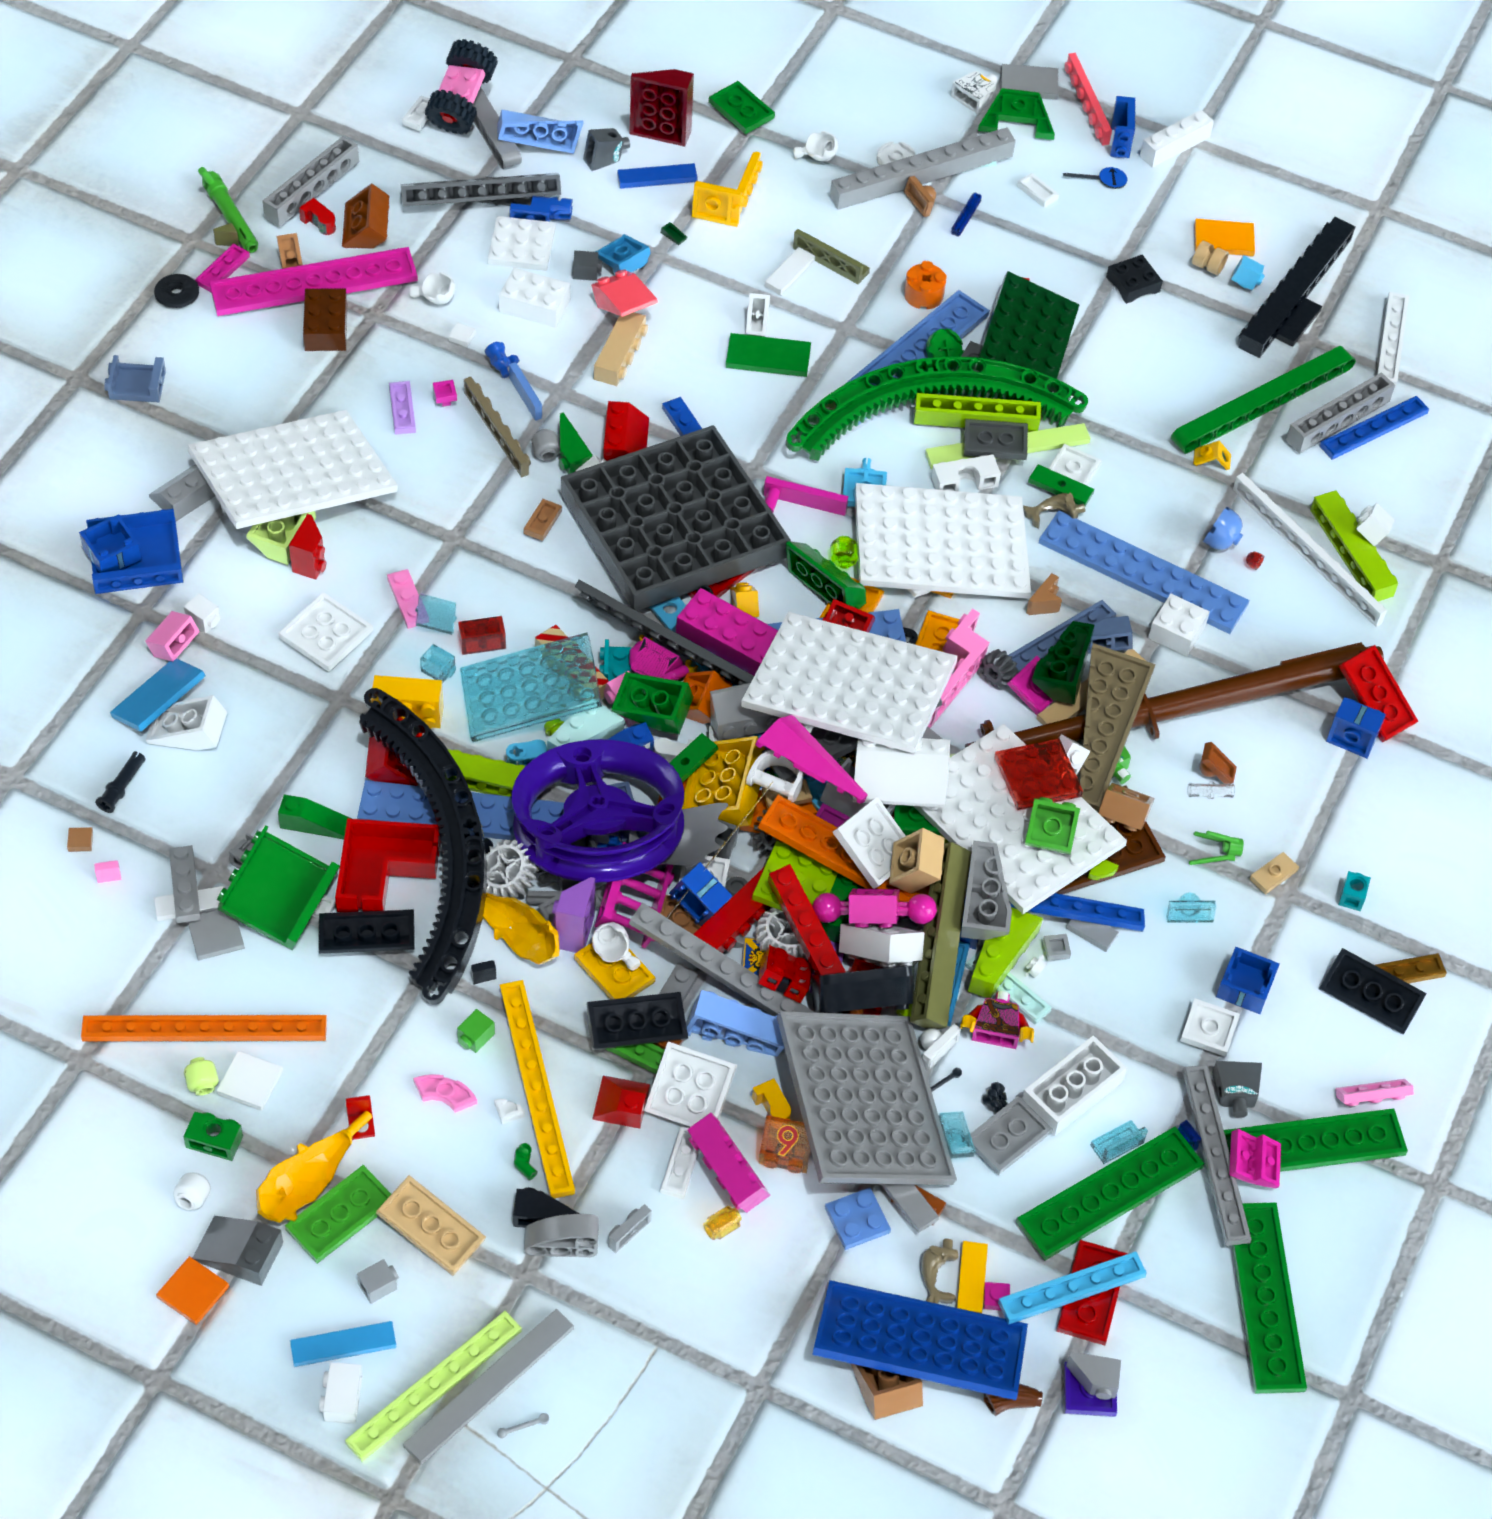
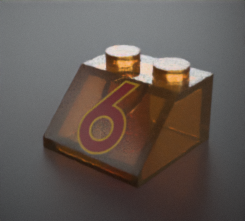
M767 1115L758 1164H763L767 1168L787 1169L792 1173H807L811 1149L804 1122Z

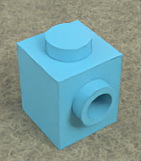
M1243 255L1233 271L1231 280L1237 282L1243 288L1253 290L1256 284L1260 285L1265 275L1262 274L1264 265Z

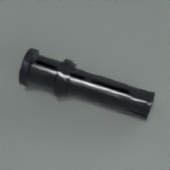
M137 751L132 753L115 780L109 782L105 787L106 790L103 795L96 799L95 803L98 808L106 813H112L115 810L118 800L125 796V788L145 762L146 758L140 752L138 754Z

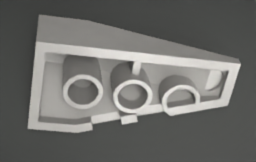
M973 840L961 937L988 940L1009 935L1012 908L1009 903L997 844Z

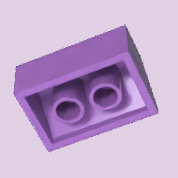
M590 877L562 891L559 901L555 900L552 914L555 915L552 926L558 931L561 950L577 953L586 947L595 917V878Z

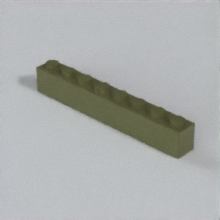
M953 842L944 844L941 880L930 884L929 896L936 903L937 913L932 921L924 924L923 960L918 963L910 1022L925 1029L935 1028L938 1030L947 1028L972 854V851Z

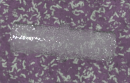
M1209 781L1208 783H1189L1187 794L1188 797H1207L1208 799H1214L1215 797L1233 798L1235 795V785L1233 783L1215 784L1214 781Z

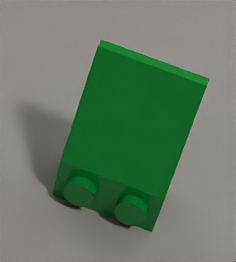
M625 672L611 710L636 722H646L648 727L658 731L680 735L693 700V694L687 682Z

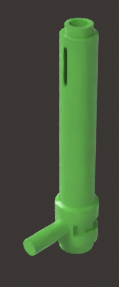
M200 167L198 173L202 176V185L209 197L215 201L228 224L232 223L238 233V240L243 249L249 253L255 252L258 249V241L228 194V188L222 178L214 171L208 172L204 167Z

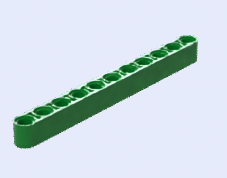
M1338 346L1184 424L1172 433L1171 440L1184 454L1190 453L1196 448L1344 374L1355 365L1356 359L1343 346Z

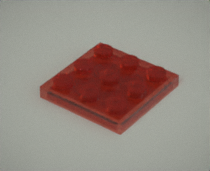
M1060 738L995 752L994 758L1017 810L1033 807L1034 799H1039L1040 797L1052 799L1054 803L1082 797V787Z

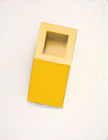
M748 582L736 583V587H731L733 606L753 617H759L758 591L752 585H749Z

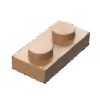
M542 499L525 525L524 534L543 541L561 514L562 506Z

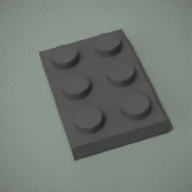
M965 419L964 456L994 455L995 458L1027 460L1028 423Z

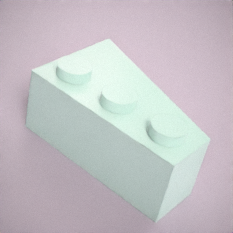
M588 697L547 740V751L577 741L607 740L624 729L625 719L591 697Z

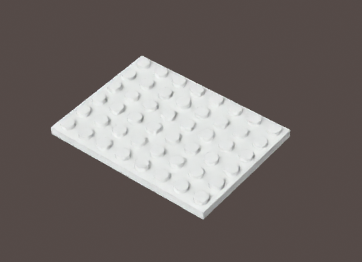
M347 410L188 444L190 456L236 529L397 492L398 488L397 483Z
M864 483L855 484L859 583L863 586L1030 599L1031 585L1022 497Z
M788 612L742 699V707L781 718L792 715L803 724L915 754L956 666L958 656Z
M1005 724L950 757L945 808L914 806L949 842H953L969 851H972L973 840L996 843L1009 901L1022 914L1125 847L1127 840ZM1045 797L1052 799L1054 803L1062 804L1063 802H1069L1080 808L1071 855L1025 845L1034 799Z

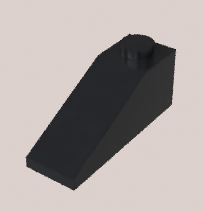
M527 1187L517 1189L513 1227L526 1228L527 1225L545 1218L580 1214L543 1191Z

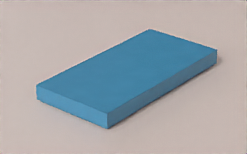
M176 658L173 662L169 661L116 706L110 714L112 718L141 732L205 677L203 670Z

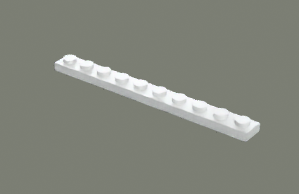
M1243 473L1236 476L1233 491L1375 627L1382 624L1387 612L1384 606L1367 589L1363 588L1351 574L1347 573L1336 560L1327 554L1324 548L1319 546L1308 533H1305L1293 519L1285 514L1281 507L1277 506L1251 479Z

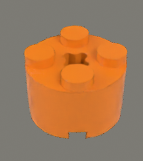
M923 261L921 264L911 267L906 275L904 290L906 301L911 306L919 309L920 306L927 307V309L939 306L944 298L947 279L943 270L933 265L930 261Z

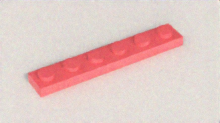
M1069 53L1067 62H1065V71L1069 73L1071 84L1075 86L1077 91V97L1082 101L1083 110L1089 116V123L1095 129L1096 138H1099L1102 146L1109 145L1112 129L1076 53Z

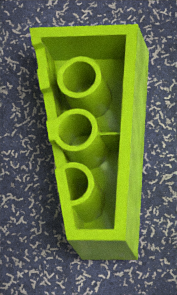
M1012 908L1009 935L985 940L968 992L985 998H992L1007 974L1017 964L1018 959L1025 953L1032 940L1039 934L1043 918L1027 912L1022 914L1018 909Z

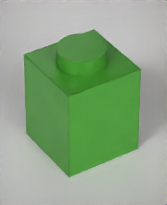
M476 1009L457 1027L458 1042L465 1049L470 1048L473 1052L477 1053L495 1035V1022Z

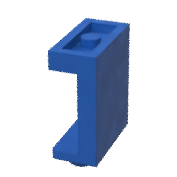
M1116 96L1111 120V129L1115 130L1110 152L1111 157H1130L1135 133V97Z

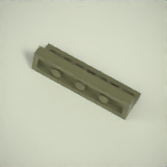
M800 229L794 232V250L798 247L815 255L816 262L856 284H859L869 274L870 267Z

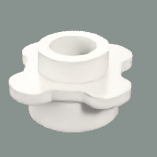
M1043 954L1039 959L1034 956L1027 964L1026 968L1028 971L1025 974L1026 977L1031 974L1036 978L1047 965L1042 960Z

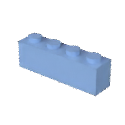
M501 110L497 124L498 140L574 154L583 121H561Z
M701 990L686 1022L688 1036H691V1033L700 1034L703 1040L712 1041V1038L724 1040L728 1046L735 1047L743 1044L747 1045L746 1048L750 1051L776 1057L780 1055L784 1049L777 1016L766 1014L758 1008L747 1007L733 999H725L714 992Z

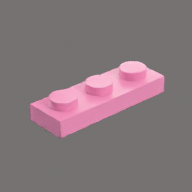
M406 569L387 574L389 585L407 629L429 623L428 616L409 570Z
M1406 1079L1336 1088V1097L1347 1106L1359 1105V1102L1364 1101L1378 1103L1386 1098L1400 1100L1404 1099L1405 1096L1414 1095L1413 1085Z

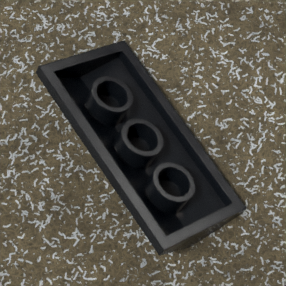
M414 909L319 913V954L415 949Z
M1344 948L1339 952L1319 988L1403 1035L1427 994Z
M681 992L587 1002L588 1031L594 1050L688 1039Z

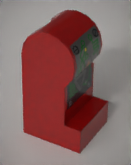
M315 198L299 207L300 220L303 223L311 222L324 235H331L336 231L334 213Z

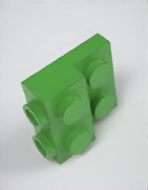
M1045 797L1034 799L1025 845L1071 855L1080 808L1069 802H1063L1062 804L1054 803L1052 799Z

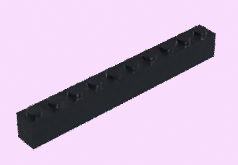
M1334 217L1330 223L1327 222L1324 225L1322 233L1316 235L1313 245H1308L1304 256L1299 257L1296 261L1294 269L1290 268L1285 280L1279 282L1276 292H1271L1267 303L1260 306L1257 316H1252L1248 327L1242 329L1238 337L1240 339V349L1258 358L1264 354L1276 338L1280 328L1302 300L1309 296L1351 242L1356 226L1337 217Z

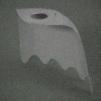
M714 803L682 809L684 814V833L676 850L660 865L692 866L697 865L699 862L702 864L708 863L709 860L705 859V856L721 847L715 842L716 836L728 829V826L718 820L721 812L728 807V803ZM629 830V842L639 839L635 830Z

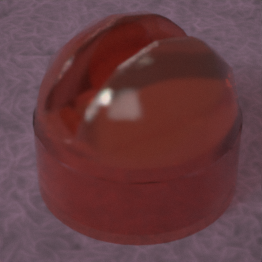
M1256 551L1250 552L1247 555L1246 563L1249 567L1257 570L1263 563L1265 556Z

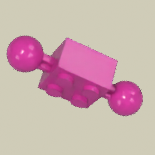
M852 889L849 894V901H840L832 893H823L817 896L812 904L819 921L831 923L836 921L840 915H849V923H855V927H869V924H878V927L890 928L893 927V924H897L900 916H909L917 924H926L932 921L937 913L934 899L926 894H917L909 902H900V889Z

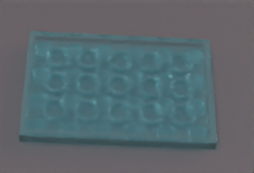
M588 632L460 668L472 742L602 707Z

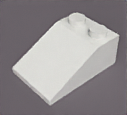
M214 695L175 702L151 723L146 742L148 744L191 750L217 747L227 711Z

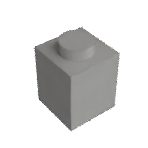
M384 1259L357 1273L358 1285L370 1304L397 1290L396 1280L399 1279L398 1274L392 1265L388 1267Z

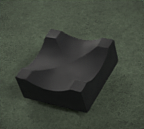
M1143 254L1108 266L1106 278L1117 287L1126 304L1133 302L1143 295L1156 294L1161 291L1163 280Z

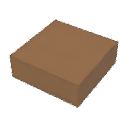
M69 828L68 852L92 851L93 828Z

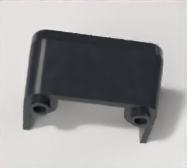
M899 965V967L823 975L811 974L810 976L813 1009L816 1013L838 1014L841 1011L894 1006L895 1010L909 1009V1004H913V965Z

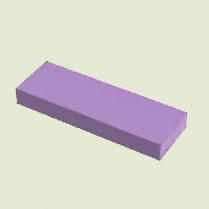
M410 381L389 383L395 435L416 433Z

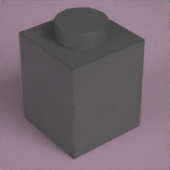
M574 250L573 279L597 281L598 273H602V260H598L599 252Z

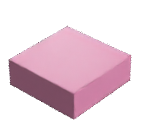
M117 860L94 864L98 883L122 880Z

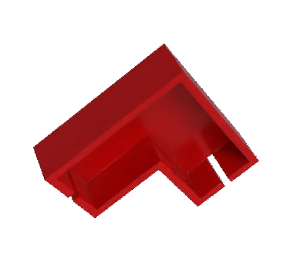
M347 818L335 896L337 912H359V910H363V912L385 911L389 876L436 879L441 845L438 825Z

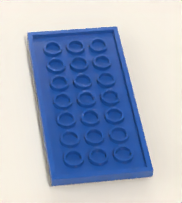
M830 1280L812 1355L1016 1400L1028 1324L1015 1322L1008 1325L1004 1318Z

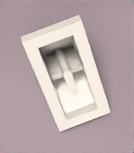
M750 293L746 334L766 336L770 295Z

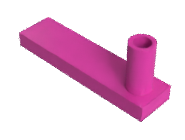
M769 476L766 477L764 483V496H766L764 501L772 513L779 499L843 516L846 514L849 496Z

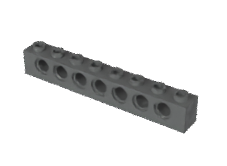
M559 173L400 184L403 206L561 195Z

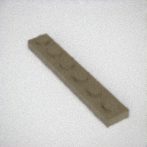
M471 376L465 378V395L521 478L529 475V465H531L529 456L522 452L518 440L513 439L509 427L503 424L499 412L494 411L490 399L484 396L480 384L475 383Z

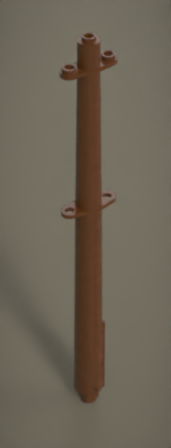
M1362 642L1281 661L1280 665L1150 698H1147L1146 694H1144L1132 728L1145 725L1151 738L1158 739L1159 728L1157 722L1345 679L1338 665L1371 646L1365 647ZM1376 646L1384 660V654L1381 647ZM1085 714L1014 732V734L1029 748L1048 743L1050 747L1055 746L1061 734L1073 741L1083 740ZM985 720L984 723L980 724L983 737L994 730L990 720ZM974 742L965 744V748Z

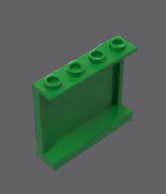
M265 825L262 832L257 830L251 841L254 844L250 851L246 849L242 855L240 862L243 864L240 869L237 870L235 868L230 875L228 881L231 884L228 889L223 888L217 898L220 902L217 910L293 950L336 876L340 865L331 862L328 866L268 833V826Z

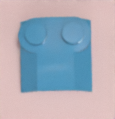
M625 234L595 251L599 252L600 260L612 267L614 275L615 272L620 270L633 272L638 268H642L648 262L651 254L649 246Z

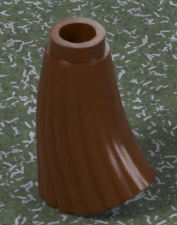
M1019 1384L1016 1400L984 1393V1402L994 1416L1014 1408L1041 1407L1043 1398L1042 1391L1023 1384Z

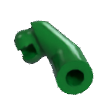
M522 1143L515 1151L514 1166L530 1181L537 1175L538 1171L529 1164L530 1153L532 1152L531 1146L527 1143Z

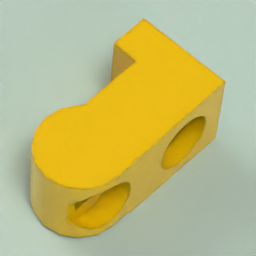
M773 1078L753 1087L752 1099L755 1105L763 1104L769 1114L770 1124L778 1129L790 1123L791 1107L776 1080Z

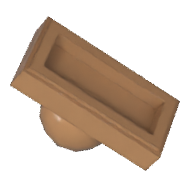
M915 176L909 177L904 193L923 217L930 216L936 199L935 189L930 185L922 186Z

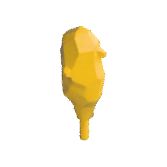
M486 893L483 917L494 928V938L496 940L503 938L519 957L531 960L538 965L559 956V934L550 921H546L537 910L513 897Z
M365 1111L346 1129L315 1142L310 1147L301 1143L297 1145L298 1154L273 1167L257 1188L258 1214L265 1219L278 1223L285 1219L295 1221L298 1218L296 1211L314 1202L333 1179L341 1159L353 1142L351 1137L372 1119V1115Z

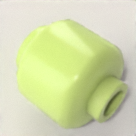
M203 1057L192 1059L190 1064L184 1069L187 1088L196 1095H206L213 1092L214 1087L219 1082L215 1064L210 1060H205Z

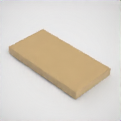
M410 1175L376 1211L380 1218L452 1276L457 1273L486 1239V1236Z

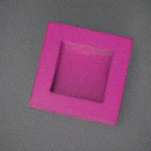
M985 1282L984 1309L1002 1311L998 1301L999 1298L1010 1295V1284Z

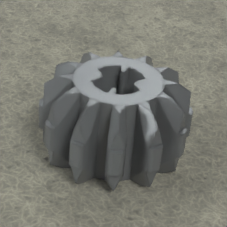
M999 649L985 655L980 665L983 669L981 674L987 677L986 681L990 680L993 686L997 685L1000 688L1006 686L1019 670L1015 667L1017 663L1012 660V656H1008L1006 651L1001 652Z

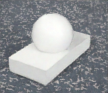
M953 1024L944 1034L935 1028H929L921 1035V1045L926 1050L922 1057L926 1070L937 1063L959 1041L961 1028L956 1024Z

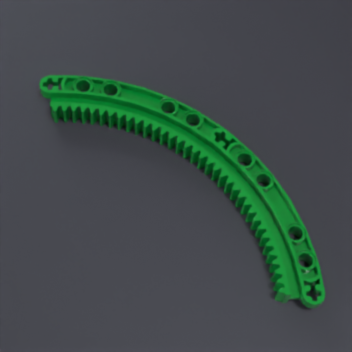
M956 356L922 358L892 364L871 371L836 389L819 401L795 424L788 433L785 444L789 450L794 452L800 451L803 448L804 451L810 454L809 459L819 461L821 455L825 454V450H829L830 445H834L835 440H839L841 434L845 435L847 430L851 431L853 425L857 427L859 421L863 423L865 418L871 419L872 414L877 416L879 410L884 413L886 407L889 410H892L893 405L898 408L900 402L904 406L908 400L913 404L917 393L952 396L964 395L966 397L971 395L972 397L980 396V398L1041 402L1043 420L1045 421L1047 418H1050V424L1057 422V427L1064 426L1072 412L1082 413L1085 411L1088 397L1058 379L1033 369L1007 362ZM1078 400L1081 401L1079 405L1075 404Z

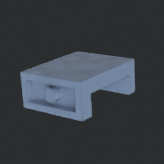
M114 355L112 363L109 362L108 364L109 378H105L104 383L109 399L160 403L166 375L164 357H155L154 365L120 363L118 355Z

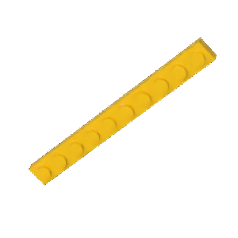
M519 980L500 984V992L549 1194L554 1199L575 1194V1187L524 982Z

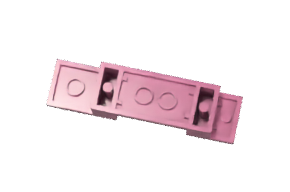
M972 609L968 615L963 614L958 621L959 626L956 629L952 628L945 638L947 642L943 646L942 651L958 656L954 668L956 670L949 678L941 696L942 705L935 709L928 724L929 728L933 726L978 671L982 664V659L986 655L990 642L974 632L980 615L975 609Z

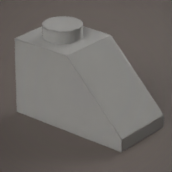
M1070 1351L1066 1367L1090 1395H1096L1099 1399H1115L1119 1389L1121 1360Z

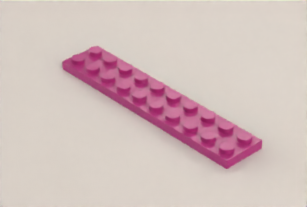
M409 247L209 281L217 316L301 302L305 300V289L346 288V293L415 282L418 281V275Z

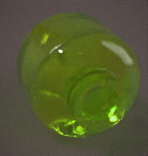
M840 536L831 543V561L835 566L847 569L856 564L858 561V550L855 540L848 536Z

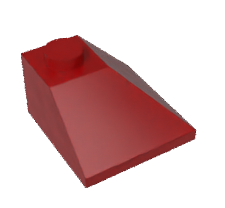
M603 1075L593 1120L640 1129L650 1084Z

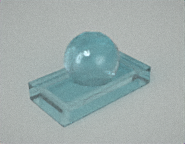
M1185 893L1180 897L1179 901H1169L1166 916L1167 923H1212L1217 907L1216 901H1201L1195 893Z
M963 1111L940 1113L939 1120L950 1158L974 1157L976 1151Z

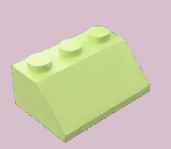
M315 511L253 525L246 535L247 539L267 558L288 565L291 561L289 544L307 514H311L315 521Z

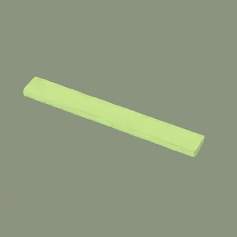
M1085 423L1028 432L1027 453L1062 448L1064 444L1068 446L1089 444L1091 438ZM964 443L927 448L925 450L930 469H933V464L976 457L964 456Z
M506 1311L502 1312L345 1440V1444L363 1462L520 1334L522 1328Z

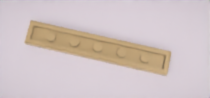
M1129 649L1124 653L1146 661L1134 649ZM1088 679L1081 683L1075 705L1056 701L1037 714V720L1042 725L1075 717L1085 710Z

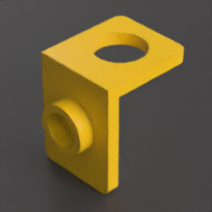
M1220 441L1195 449L1193 462L1195 466L1217 459L1226 470L1230 469L1231 453ZM1222 452L1225 455L1226 461L1223 459Z

